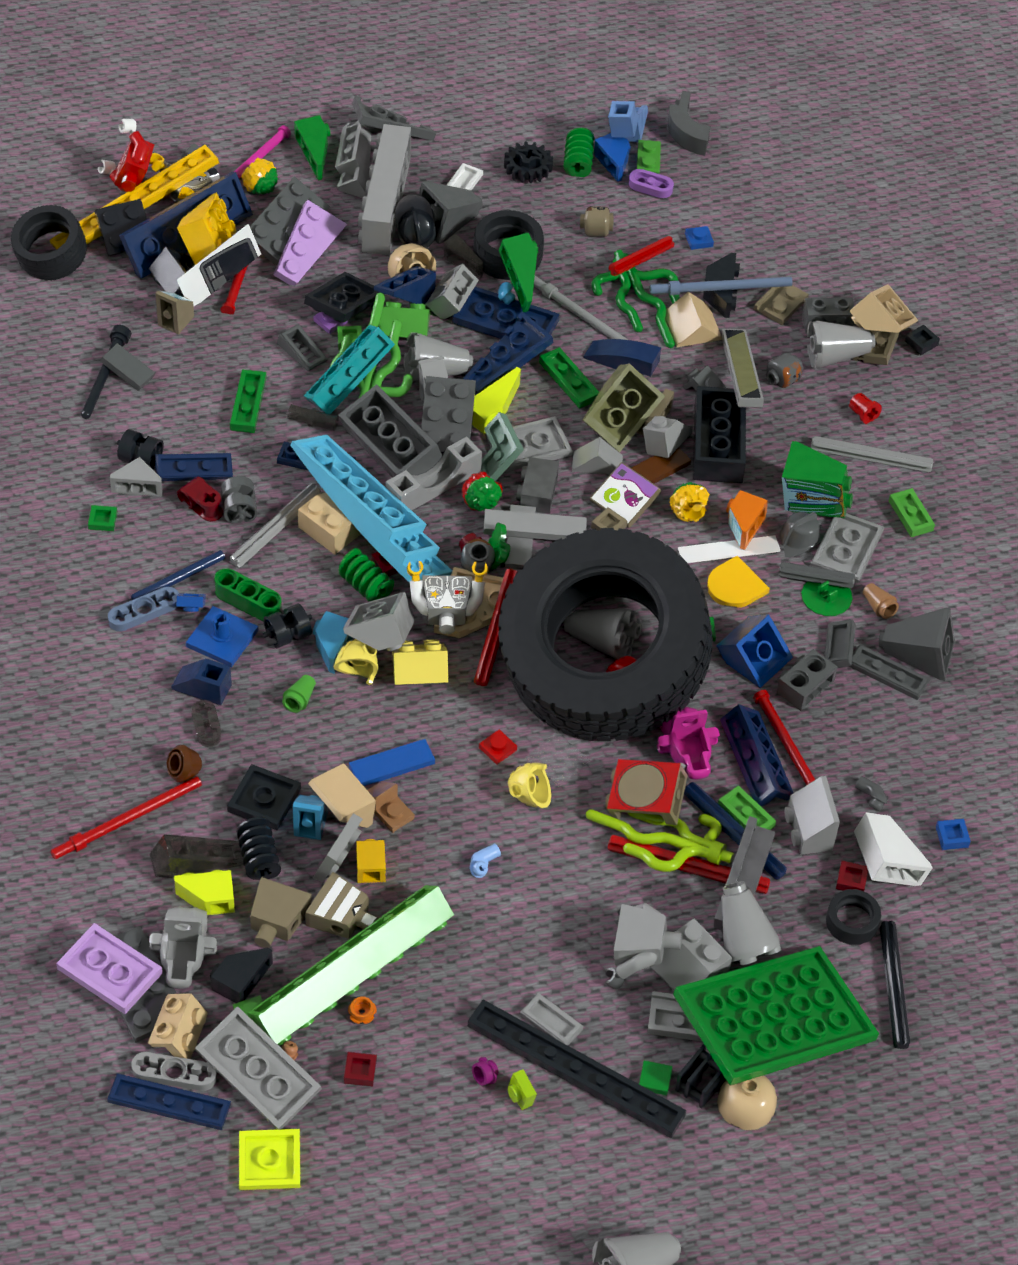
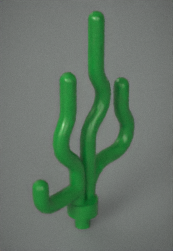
M617 250L614 252L615 258L612 262L614 263L629 254L623 253L622 250ZM633 267L616 276H612L610 271L593 278L591 288L596 296H600L603 292L601 288L602 283L620 279L622 285L615 297L616 305L622 312L627 314L634 331L642 332L643 325L636 310L625 301V296L628 294L632 284L640 300L656 307V324L666 347L673 348L675 346V341L665 321L667 310L664 302L658 297L648 294L641 281L658 278L679 281L674 272L664 268L639 271ZM669 295L672 304L680 299L679 295Z

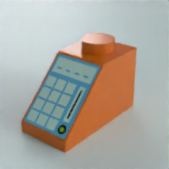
M740 490L734 499L731 498L729 500L726 512L729 513L728 524L739 547L745 550L766 518L768 500Z

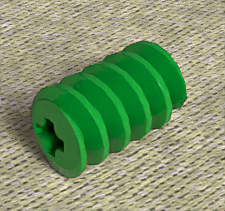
M575 128L566 136L563 167L569 176L587 177L591 173L595 137L593 132L587 128Z
M355 548L342 559L338 569L339 575L346 579L363 597H366L368 602L389 596L394 588V580H389V576L386 573H382L380 567H375L373 561H368L369 558L362 554L359 548Z

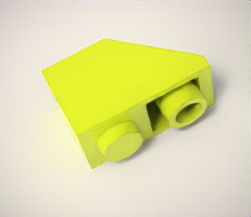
M213 870L197 874L184 873L174 876L176 895L192 906L207 911V915L235 912L231 870Z

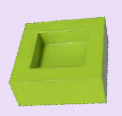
M524 1069L512 1074L508 1085V1093L514 1103L517 1102L521 1110H524L533 1105L537 1093Z

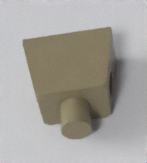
M261 877L250 915L251 929L258 931L254 940L255 943L262 948H270L275 937L289 941L306 917V911L312 903V894Z

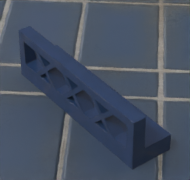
M738 704L724 715L720 721L752 798L760 806L767 805L775 797L786 801L790 800V795L794 794L759 711Z

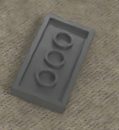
M295 176L250 226L261 254L275 265H278L304 203L309 200L325 211L330 207Z
M140 926L115 936L162 967L155 952L150 950V943ZM163 967L161 976L126 1014L119 1011L135 1043L151 1036L166 996L168 994H177L174 988L167 985L165 980L166 973Z

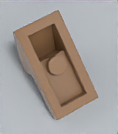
M380 781L367 790L376 800L374 813L392 833L414 819L415 814L398 797V785L396 783Z

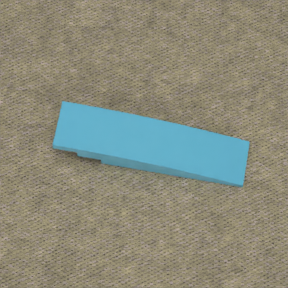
M328 435L292 441L290 446L332 501L367 541L409 583L412 581V576L406 570L409 562L413 572L419 571L418 561L422 562L423 570L419 575L420 580H422V575L451 576L453 570L436 556L440 547L423 533L427 524Z

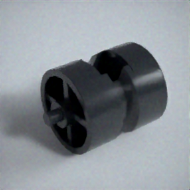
M127 429L122 435L121 440L117 441V457L119 460L130 463L140 457L153 470L155 468V454H163L164 450L163 440L152 436L145 438L143 433Z
M299 603L285 608L283 614L277 611L263 618L266 630L263 636L264 638L268 636L271 639L275 638L277 641L274 644L275 648L290 644L292 638L295 640L305 638L312 634L309 621L312 619V615H307Z

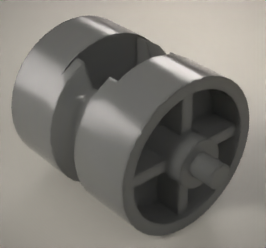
M234 476L225 480L221 485V494L226 521L231 524L238 523L237 519L240 522L253 521L257 516V506L252 480L243 476Z

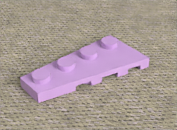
M307 200L301 209L273 275L285 283L295 286L347 224Z

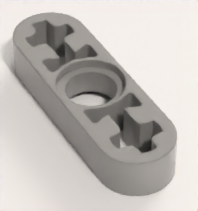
M141 1052L131 1062L132 1073L135 1078L163 1085L207 1091L217 1081L216 1070L208 1062ZM144 1062H149L150 1067L146 1071H141L140 1066H143ZM162 1063L160 1067L161 1074L157 1075V1069H159L158 1064ZM177 1066L183 1072L177 1078H170L166 1075V1071L170 1067ZM191 1068L190 1079L187 1080V1069ZM202 1071H206L208 1077L204 1081H199L198 1076L202 1074Z

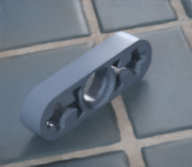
M163 587L114 607L108 613L109 626L115 631H125L178 608L176 603L179 592L173 587ZM167 596L169 599H172V601L168 602L166 599L164 600L163 598ZM141 606H148L151 608V611L142 614L137 609ZM117 616H120L121 618H124L125 620L122 621V622H120V620H119V619H116V617H117Z

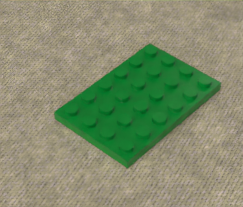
M820 946L676 987L673 993L730 1086L876 1041L879 1032Z

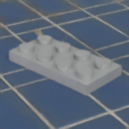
M238 1006L195 1047L196 1052L277 1130H281L322 1089L300 1065Z

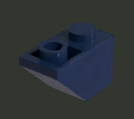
M206 658L182 666L171 686L172 690L222 705L232 686L231 666Z

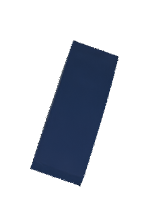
M602 339L592 341L583 358L615 370L620 365L631 364L639 373L651 377L660 362L661 347L633 340Z

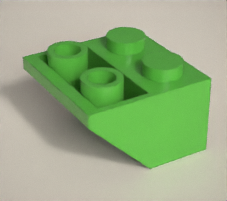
M387 301L386 306H383L379 328L387 336H390L392 323L395 320L402 322L399 337L408 338L411 332L428 336L431 309H425L426 304L410 303V308L401 307L402 302Z

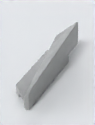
M359 120L353 125L347 123L342 128L335 168L339 174L342 173L337 185L338 190L363 198V196L368 195L365 194L367 180H370L371 128L362 126Z

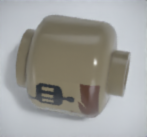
M589 206L585 214L580 215V228H585V233L589 237H607L609 231H613L614 213H610L608 207Z

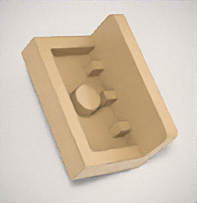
M168 994L148 1043L152 1047H166L174 1057L191 1059L203 1025L206 1022L208 1012L192 994Z

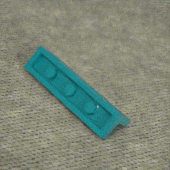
M369 325L305 393L304 397L329 416L395 344L379 327Z

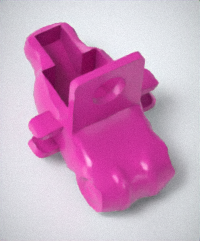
M685 707L681 712L678 711L677 715L673 716V719L667 723H662L663 726L660 729L664 736L658 738L657 750L661 754L670 752L675 763L685 764V771L690 779H703L708 777L711 772V765L708 762L711 758V745L718 743L717 737L720 736L717 727L705 728L708 716L707 710L697 711L695 708Z

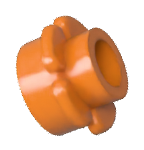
M363 996L355 998L348 1007L350 1019L356 1024L372 1022L374 1014L377 1012L375 1004L369 998Z

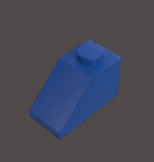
M611 133L595 139L593 155L617 182L622 181L631 148L628 139L612 137Z

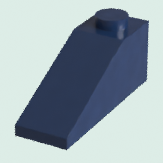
M415 266L375 285L374 291L411 303L425 304L435 290L436 272Z

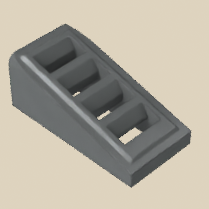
M299 324L279 334L277 344L307 371L328 360ZM301 345H304V346H305V347H303L302 349L298 350V347H299V346H301ZM311 351L308 355L303 356V353ZM314 356L318 358L311 363L308 362Z

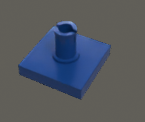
M212 606L186 641V647L232 667L257 634L259 628L253 623Z

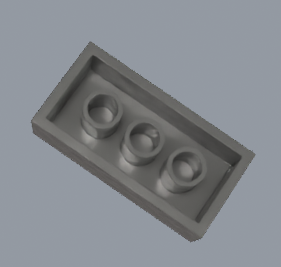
M377 384L339 414L345 430L392 478L405 470L411 475L423 474L433 468L442 458L438 445Z

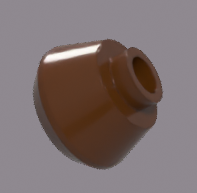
M185 745L175 746L168 754L167 771L176 782H183L195 777L202 768V760L199 754Z

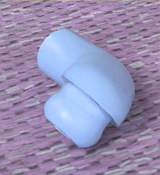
M495 843L472 855L469 869L474 877H484L488 872V862L501 856L500 849Z

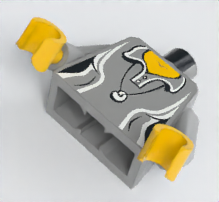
M152 153L149 164H151L153 171L161 172L172 165L165 162L160 154ZM215 168L209 169L168 195L177 203L220 179L219 173Z

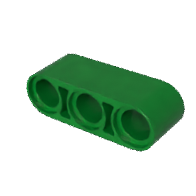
M229 568L216 572L214 576L215 594L220 600L263 621L265 616L277 611L282 613L281 596L276 591Z

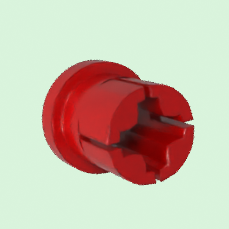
M863 393L854 395L849 403V408L859 415L860 420L865 424L877 419L882 410V406L877 401H871Z

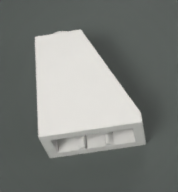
M867 812L864 814L854 833L871 880L911 886L922 885L932 870L931 863L890 816Z

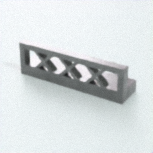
M751 816L748 818L726 883L728 885L744 881L746 887L750 888L753 895H755L775 836V831L757 826V818ZM722 898L714 918V928L723 930Z

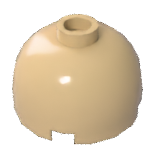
M413 243L401 245L390 255L388 274L392 278L415 266L436 272V260L430 251L423 246Z
M763 1075L731 1086L725 1080L720 1088L717 1103L719 1112L729 1124H733L743 1130H755L767 1125L774 1116L777 1096L775 1087Z

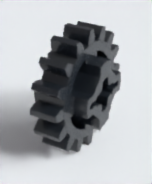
M525 141L523 146L516 143L515 148L509 147L508 152H505L504 169H506V174H512L513 180L520 178L521 183L525 180L533 183V179L541 182L542 177L548 178L549 172H552L553 156H550L551 151H544V145L537 147L536 142L529 145Z

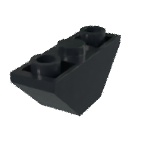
M730 253L706 267L705 281L735 280L734 277L739 276L740 263H736V253ZM737 289L703 291V299L724 318H729L730 311H735L737 297L732 296V294H737Z

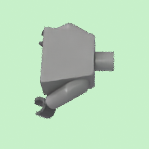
M647 903L636 906L621 904L618 910L620 916L614 920L618 925L614 945V959L617 968L609 967L605 971L606 976L612 977L606 981V984L613 989H619L623 985L624 979L632 974L662 963L664 948L681 950L682 933L667 931L666 916Z

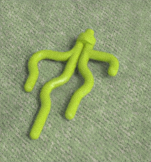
M592 809L586 811L587 819L617 830L635 843L643 845L666 843L681 849L672 860L663 861L642 847L631 843L624 845L623 850L626 854L643 860L649 867L657 871H675L682 866L687 858L692 856L706 858L707 861L720 865L722 861L731 864L735 854L726 850L727 845L716 841L722 830L720 822L707 814H701L698 818L699 823L710 828L704 838L693 834L687 824L680 818L677 825H669L665 823L661 815L627 812L629 816L649 824L671 826L679 832L681 837L667 832L640 833L622 820Z

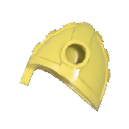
M354 639V641L347 642L341 648L333 667L338 672L366 677L368 678L366 684L372 685L378 671L377 650ZM347 661L352 663L354 666H349Z
M526 763L524 766L517 767L508 779L510 794L528 806L548 807L551 803V787L545 771L547 764ZM535 775L539 778L538 783H536Z

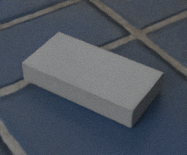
M539 993L520 1011V1016L537 1029L566 1045H569L583 1030V1025Z

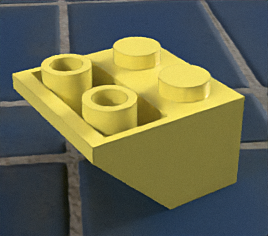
M424 640V644L414 645L413 641H405L401 648L392 651L395 685L448 683L447 649L444 644L439 643V640Z

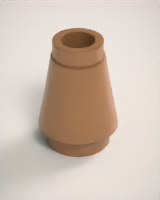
M874 583L868 584L863 589V595L878 617L882 616L884 619H888L897 612L899 604L895 596Z

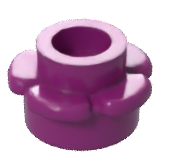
M486 1057L479 1058V1062L472 1066L474 1079L481 1086L494 1084L499 1073L496 1063L493 1060L487 1061Z

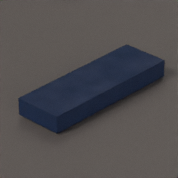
M231 453L155 454V470L162 481H191L197 476L204 480H221L233 477Z

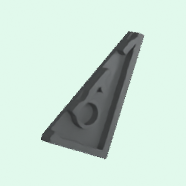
M354 96L352 105L362 126L383 129L384 124L411 127V136L427 140L435 139L436 131L422 124L420 127L409 125L406 123L408 118L377 104L372 107L366 106L361 103V97Z

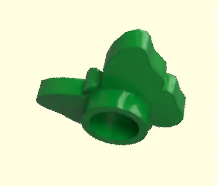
M499 522L496 523L492 538L488 542L493 547L495 553L492 571L507 561L511 549L510 544L505 543L507 536L506 526Z

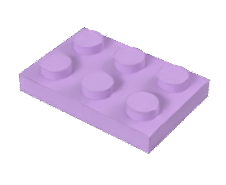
M95 923L56 963L59 971L123 1014H126L162 974L161 966Z

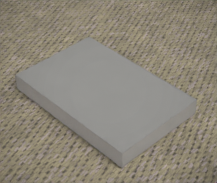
M556 416L513 426L524 451L504 472L520 469L523 466L527 467L529 457L556 460L573 455V450ZM486 434V439H487V441H488L490 447L492 448L493 446H492V444H491V442H490V440H489V438H488V436H487V434Z
M847 513L845 518L833 517L810 566L854 573L855 583L858 584L879 542L884 527Z

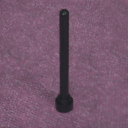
M115 325L110 334L112 344L109 350L117 343L123 347L129 342L132 333L128 327L124 325ZM102 364L81 412V416L84 419L91 417L111 371L104 364Z

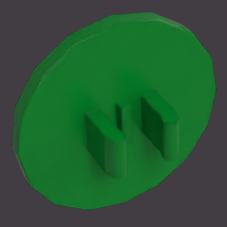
M829 581L822 584L807 582L804 584L801 592L802 601L807 608L823 616H837L844 613L850 608L853 600L852 592L849 588L829 585Z

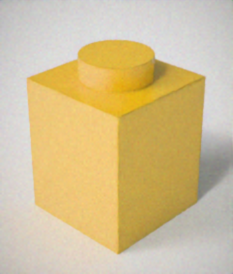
M367 839L356 841L357 883L386 882L384 840Z

